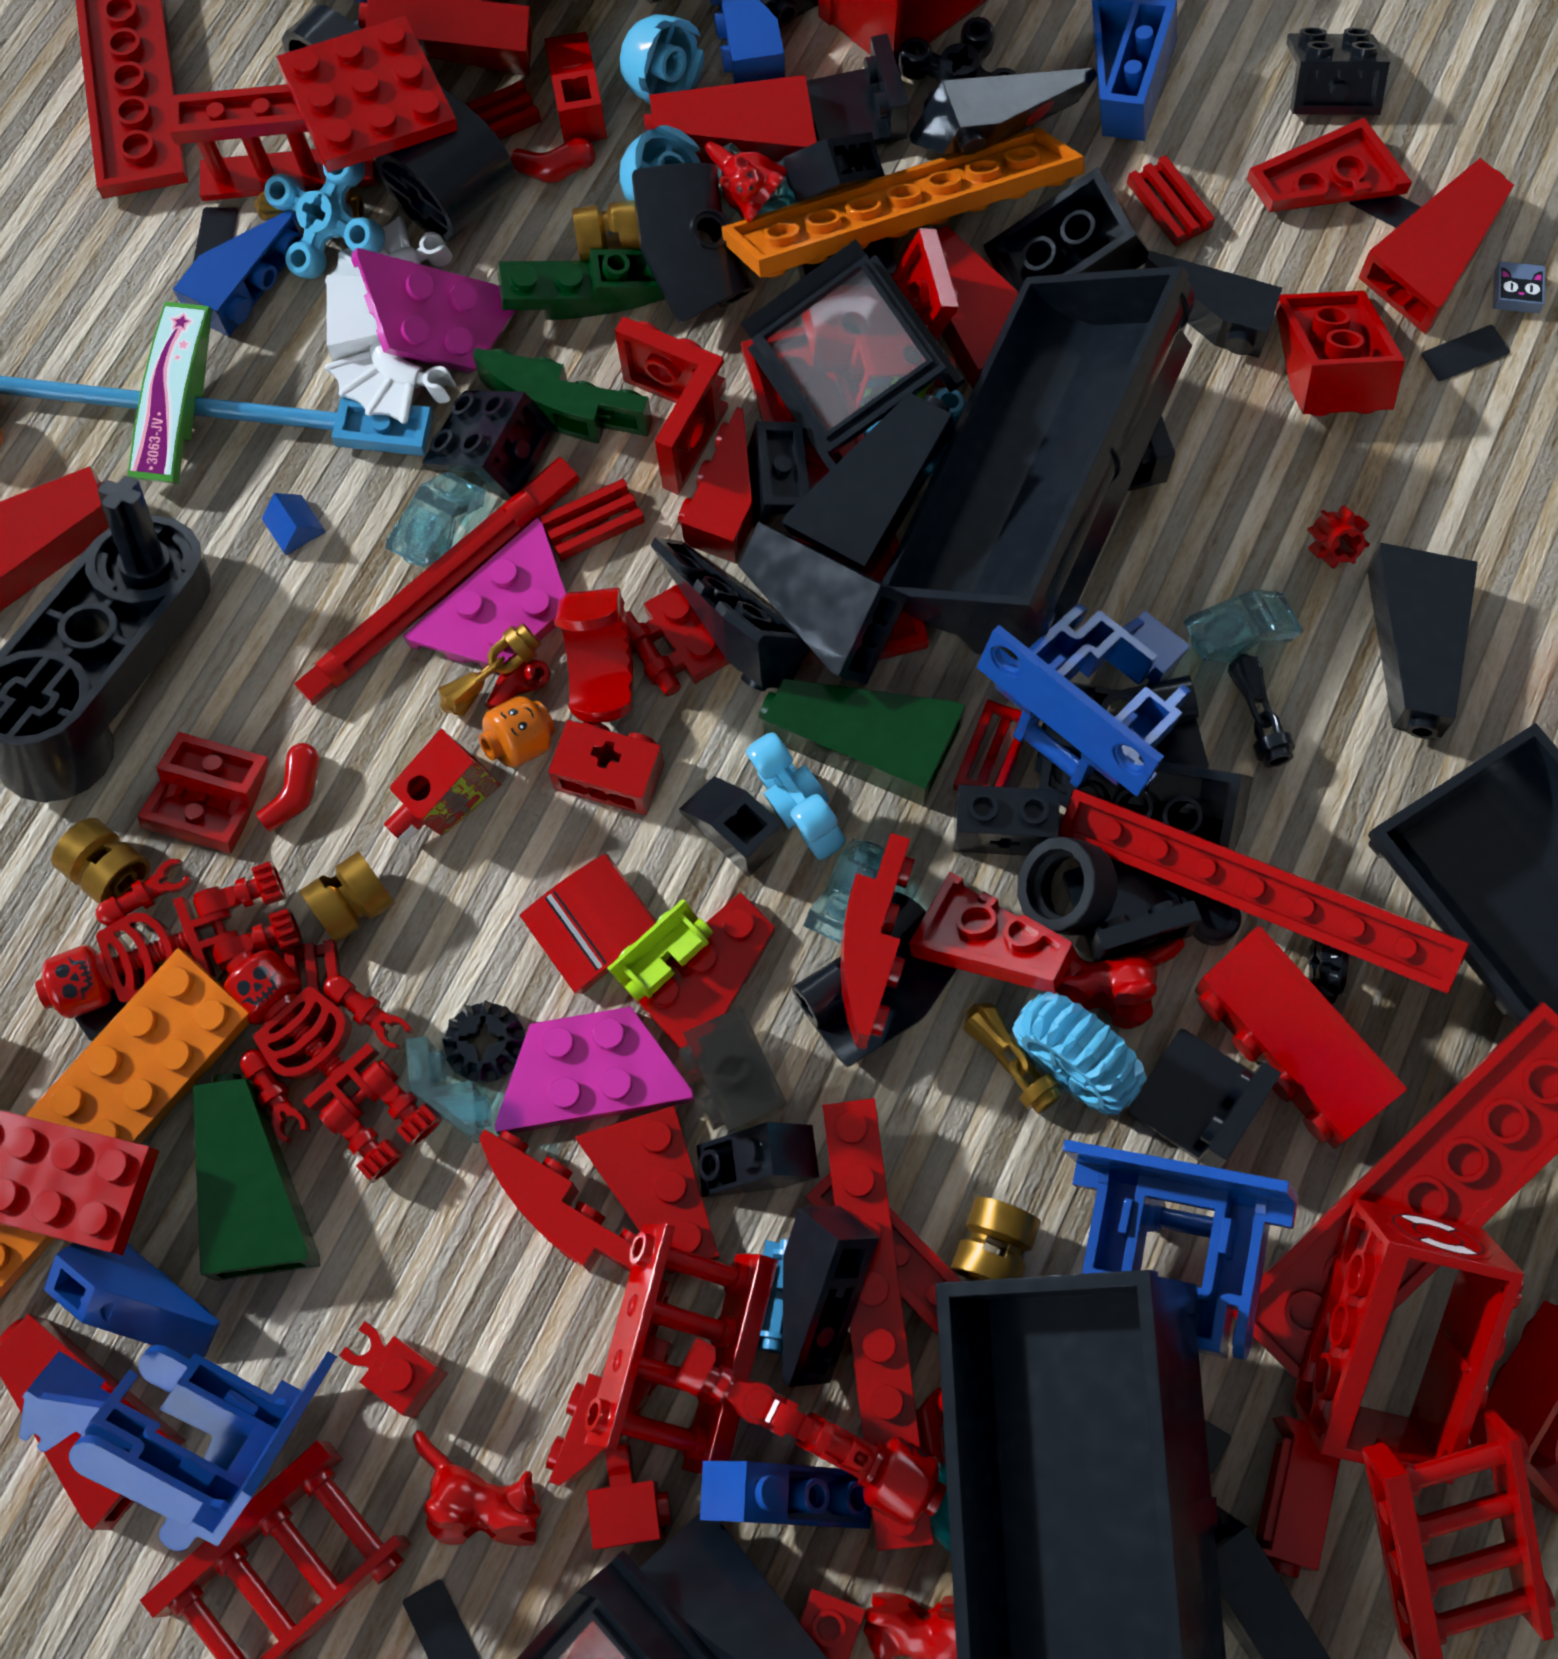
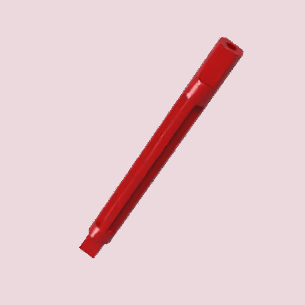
M558 457L314 663L315 666L294 683L296 689L314 706L331 690L340 687L501 550L532 521L540 517L580 483L578 474L562 457Z

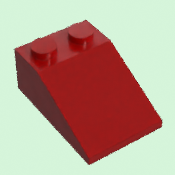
M1361 290L1281 294L1276 307V316L1290 390L1302 414L1326 416L1330 413L1340 412L1370 414L1378 410H1394L1405 359L1366 292Z

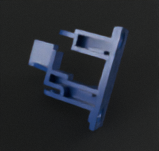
M1081 603L1075 605L1049 629L1046 636L1043 635L1030 648L1026 647L1003 627L998 625L992 631L976 668L995 682V687L1000 693L1023 710L1013 737L1020 743L1027 741L1071 777L1069 783L1077 789L1087 781L1096 769L1117 786L1120 783L1137 797L1156 777L1157 773L1155 771L1164 756L1154 748L1174 728L1183 713L1179 708L1189 697L1191 690L1183 684L1164 701L1145 686L1114 717L1070 682V680L1079 671L1089 678L1106 661H1109L1138 685L1145 678L1149 679L1147 684L1164 681L1170 677L1190 648V645L1145 610L1123 627L1099 610L1075 632L1088 612V609ZM1000 647L1008 648L1017 656L1018 659H1013ZM1040 719L1081 752V759L1038 726Z
M1064 1140L1062 1150L1076 1162L1072 1184L1075 1187L1097 1191L1082 1274L1141 1270L1147 1232L1161 1233L1162 1229L1210 1238L1202 1288L1197 1287L1199 1314H1195L1199 1353L1228 1358V1343L1233 1312L1238 1310L1232 1338L1233 1358L1247 1360L1252 1344L1270 1225L1289 1229L1294 1228L1299 1195L1291 1183L1285 1180ZM1164 1201L1215 1211L1214 1217L1166 1208Z
M164 1345L149 1347L139 1359V1372L149 1383L170 1393L159 1410L212 1435L205 1457L202 1458L156 1433L161 1426L160 1423L122 1403L139 1374L129 1369L110 1394L100 1388L105 1379L61 1351H58L22 1396L24 1404L19 1437L27 1441L32 1434L38 1435L40 1442L37 1448L41 1452H46L76 1431L81 1436L69 1452V1460L74 1470L80 1475L167 1517L159 1531V1538L167 1548L174 1551L186 1550L197 1536L218 1547L253 1497L337 1356L327 1351L301 1390L281 1380L271 1395L196 1353L189 1359Z

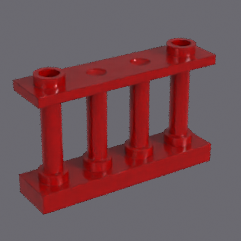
M286 84L170 95V134L175 145L197 143L204 158L200 160V198L202 201L259 196L260 193L264 192L268 179L275 174L281 173L296 177L303 183L306 191L320 190L325 184L326 176L323 170V162L317 149H310L304 133L308 132ZM286 134L292 151L266 153L260 136ZM241 138L248 155L223 158L216 141ZM375 158L363 162L365 168L364 178L355 187L375 185Z
M643 1224L641 1232L636 1235L631 1245L630 1262L632 1267L598 1394L591 1401L586 1412L585 1428L587 1435L584 1443L617 1451L621 1434L683 1451L684 1461L682 1470L702 1475L703 1461H730L740 1416L736 1413L732 1404L724 1398L718 1403L706 1396L707 1389L703 1387L697 1395L698 1405L693 1425L689 1429L627 1412L636 1378L683 1391L673 1385L680 1369L679 1366L642 1356L650 1322L710 1340L711 1345L715 1346L716 1360L713 1366L718 1368L720 1364L725 1365L735 1371L733 1377L740 1381H749L779 1260L761 1254H736L731 1265L671 1247L675 1226L669 1224ZM667 1268L724 1286L726 1294L720 1316L715 1319L656 1301L664 1269Z
M1494 1409L1482 1412L1487 1443L1410 1466L1407 1461L1400 1462L1384 1441L1362 1448L1399 1643L1410 1659H1443L1441 1645L1447 1644V1637L1521 1614L1543 1641L1554 1638L1550 1612L1556 1610V1603L1551 1588L1544 1579L1525 1464L1531 1461L1529 1447L1522 1433L1517 1428L1511 1429ZM1492 1468L1496 1493L1424 1515H1419L1416 1512L1413 1498L1420 1495V1489ZM1501 1518L1505 1542L1430 1565L1425 1561L1423 1548L1429 1546V1539ZM1509 1567L1513 1591L1441 1613H1437L1434 1609L1432 1597L1438 1595V1588Z
M317 1440L248 1502L218 1547L208 1541H204L143 1596L140 1602L152 1618L168 1617L172 1614L177 1618L184 1616L215 1659H247L202 1600L205 1593L201 1588L218 1573L221 1577L228 1575L278 1640L260 1659H288L373 1579L379 1585L392 1576L404 1564L405 1560L400 1554L411 1545V1542L405 1535H393L385 1543L380 1540L333 1481L336 1474L332 1469L343 1460L342 1456L330 1442ZM305 1494L309 1498L317 1497L366 1559L341 1584L290 1520L293 1513L289 1508ZM262 1533L265 1537L273 1536L323 1600L297 1625L246 1560L249 1553L245 1548Z

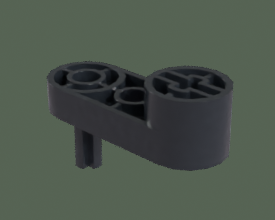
M315 5L284 33L282 37L284 51L287 53L360 30L358 17L351 22L342 14L326 5ZM441 87L456 117L458 131L379 156L375 161L377 172L385 188L408 217L425 232H435L444 241L450 242L515 181V168L507 150L486 122L466 104Z
M124 475L118 483L106 480L100 485L97 492L109 528L94 539L0 650V778L4 786L20 798L38 802L66 800L88 790L105 775L114 757V737L109 728L110 723L202 609L210 593V573L201 544L192 529L176 519L150 515L139 481L130 476Z

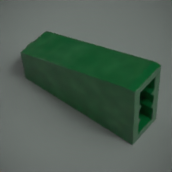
M783 679L776 694L773 692L767 694L761 706L759 718L763 720L764 735L770 732L776 733L786 748L924 806L961 729L965 705L956 701Z
M234 1073L214 1075L210 1077V1083L193 1085L200 1275L214 1281L320 1267V1255L266 1107L262 1108L257 1100L260 1093L252 1083L245 1078L242 1079L240 1074Z

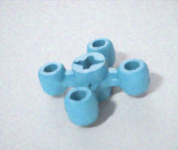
M363 162L327 173L323 164L326 181L318 191L307 192L300 180L283 173L273 175L266 182L264 192L268 203L278 210L296 211L297 220L300 226L305 229L300 242H295L286 251V265L295 276L313 279L323 274L327 264L324 247L332 238L343 237L347 246L352 251L361 248L378 253L384 247L386 238L382 226L371 219L364 217L354 218L351 206L345 201L350 187L357 186L364 178L365 168Z
M774 732L767 733L753 742L747 748L746 755L758 771V777L767 789L763 793L785 826L790 830L797 825L801 831V837L818 860H824L840 850L845 845L846 838L837 826L838 820L827 804L830 801L829 797L805 764L798 769L794 767L791 754Z

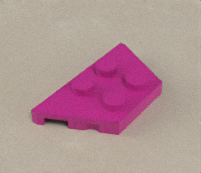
M357 248L352 252L351 261L354 268L359 267L367 293L364 295L369 313L376 320V333L383 353L470 374L477 369L473 358L475 348L489 350L515 312V310H502L499 285Z
M538 518L532 521L403 636L407 644L417 650H420L422 646L445 653L446 658L461 663L473 662L484 669L489 665L487 654L490 648L503 638L502 633L513 625L517 628L520 624L524 623L539 641L556 627L554 624L558 603L566 593L542 522ZM509 645L498 654L497 658L504 656L503 664H506L517 653Z
M631 1006L543 1021L529 1025L495 1122V1132L500 1135L502 1130H505L512 1134L694 1102L692 1089Z

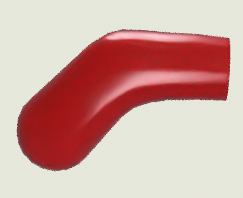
M574 138L544 153L516 148L511 155L515 171L545 183H556L581 169H587L593 165L596 159L592 143L585 138Z
M298 743L289 749L286 755L282 790L271 802L256 812V816L269 832L274 831L305 811L312 802L320 758L317 750L308 743Z

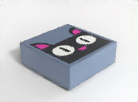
M1499 261L1494 271L1493 309L1540 313L1545 304V266Z

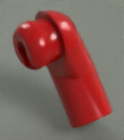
M532 659L528 663L524 661L513 672L500 674L484 705L490 710L517 695L543 688L551 676L549 666L544 661Z
M938 1387L928 1395L917 1409L916 1415L921 1448L935 1455L940 1464H945L942 1389Z

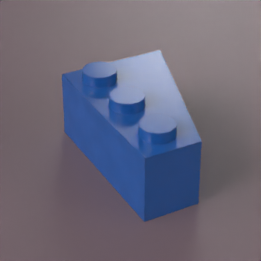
M1092 0L1102 136L1145 141L1177 41V0Z

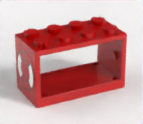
M1355 1199L1291 1398V1402L1320 1454L1365 1464L1362 1448L1384 1441L1400 1462L1407 1461L1411 1466L1470 1448V1433L1476 1415L1481 1413L1487 1404V1383L1494 1362L1499 1361L1505 1351V1330L1512 1309L1517 1308L1522 1300L1521 1293L1524 1288V1273L1484 1229ZM1408 1258L1458 1269L1410 1416L1405 1417L1363 1407L1360 1404ZM1455 1479L1443 1483L1453 1485Z

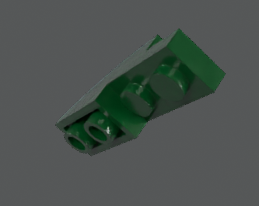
M590 249L588 261H498L497 274L502 310H544L545 320L576 319L618 313L665 299L643 258L641 249Z
M475 348L473 358L480 381L490 391L526 392L544 414L557 426L556 432L598 444L600 443L604 428L648 437L652 417L647 396H642L629 389L616 391L600 388L586 381L568 382L564 364L557 363L546 357L533 359L513 355L503 349L485 350Z

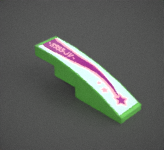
M164 302L146 365L133 431L128 476L136 480L179 484L183 445L184 441H191L196 397L203 398L212 308L210 306Z

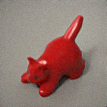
M707 142L705 150L710 159L722 172L720 177L722 196L729 206L738 212L742 220L750 223L787 175L786 168L771 161L767 156L757 151L739 152L733 155L724 147L714 142Z
M1175 938L1144 955L1124 954L1103 962L1084 961L1077 955L1073 946L1074 957L1059 985L1057 992L1060 994L1058 995L1067 996L1073 1003H1080L1087 1011L1099 1007L1106 1009L1112 1017L1113 1024L1117 1027L1132 1029L1141 1026L1153 1015L1151 1000L1157 991L1156 967L1174 959L1184 948L1185 942L1182 938Z
M417 1430L413 1434L412 1440L417 1453L435 1470L430 1481V1496L424 1503V1511L427 1515L426 1526L435 1539L448 1545L464 1544L466 1539H469L473 1533L481 1530L487 1533L491 1539L503 1544L514 1546H530L535 1544L536 1533L534 1531L537 1526L536 1520L541 1516L543 1508L539 1502L538 1493L532 1485L531 1471H525L516 1483L500 1487L484 1480L465 1467L454 1465L446 1455L432 1444L424 1432Z
M892 1592L872 1594L871 1604L873 1607L866 1609L865 1619L867 1622L863 1631L867 1637L874 1659H892L905 1655L913 1659H957L953 1596L943 1597L942 1601L938 1602L933 1608L926 1610L921 1608L911 1598L902 1594Z

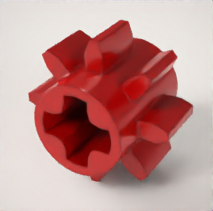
M1342 505L1338 512H1327L1323 509L1321 516L1317 518L1314 525L1307 529L1315 540L1308 549L1317 559L1323 558V561L1333 569L1336 568L1339 562L1355 564L1356 558L1361 555L1365 547L1370 545L1362 533L1370 525L1360 515L1355 516V513L1346 505Z

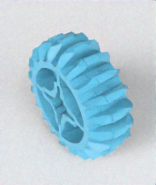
M1049 991L1046 993L1040 992L1033 1001L1030 1000L1020 1011L1021 1014L1014 1022L1012 1028L1018 1045L1024 1049L1026 1056L1034 1061L1038 1069L1042 1070L1045 1074L1051 1073L1060 1083L1059 1086L1071 1094L1078 1102L1082 1101L1090 1109L1098 1110L1102 1114L1118 1115L1125 1107H1129L1141 1092L1140 1088L1147 1080L1142 1062L1137 1059L1135 1051L1125 1044L1124 1038L1112 1031L1110 1025H1106L1098 1019L1095 1013H1090L1080 1003H1073L1067 996L1054 994Z

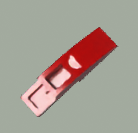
M894 833L890 834L876 879L858 873L855 874L841 940L840 973L847 1022L855 1046L865 1050L871 1034L878 1037L882 1035L890 1010L889 1006L880 1004L885 987L897 988L905 962L904 958L896 956L901 939L886 934H892L900 909V905L891 902L896 885L903 888L907 887L915 859L906 856L910 838Z
M485 1129L483 1130L479 1140L487 1161L500 1185L517 1209L546 1240L589 1273L600 1255L625 1270L631 1271L630 1249L636 1234L624 1228L619 1236L602 1226L606 1219L605 1216L581 1201L578 1202L575 1209L570 1207L579 1193L574 1183L569 1181L573 1174L571 1170L546 1156L542 1164L525 1154L529 1145L505 1130H502L499 1137Z
M661 1280L656 1301L668 1304L673 1290L669 1282ZM650 1322L642 1356L668 1363L674 1346L666 1340L655 1337L659 1325ZM589 1373L585 1384L577 1382L571 1393L566 1408V1414L573 1416L565 1438L557 1436L554 1440L546 1462V1468L553 1470L549 1482L562 1487L569 1486L605 1456V1448L584 1443L587 1435L585 1428L586 1412L591 1401L597 1397L602 1379L599 1376ZM636 1378L627 1412L639 1415L648 1403L657 1384Z

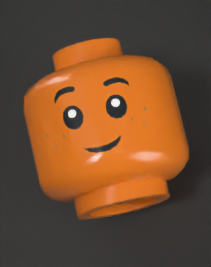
M517 696L485 713L482 719L483 733L479 734V743L490 760L498 759L506 767L517 768L544 754L550 748L551 736L555 733V727L551 715L541 702Z

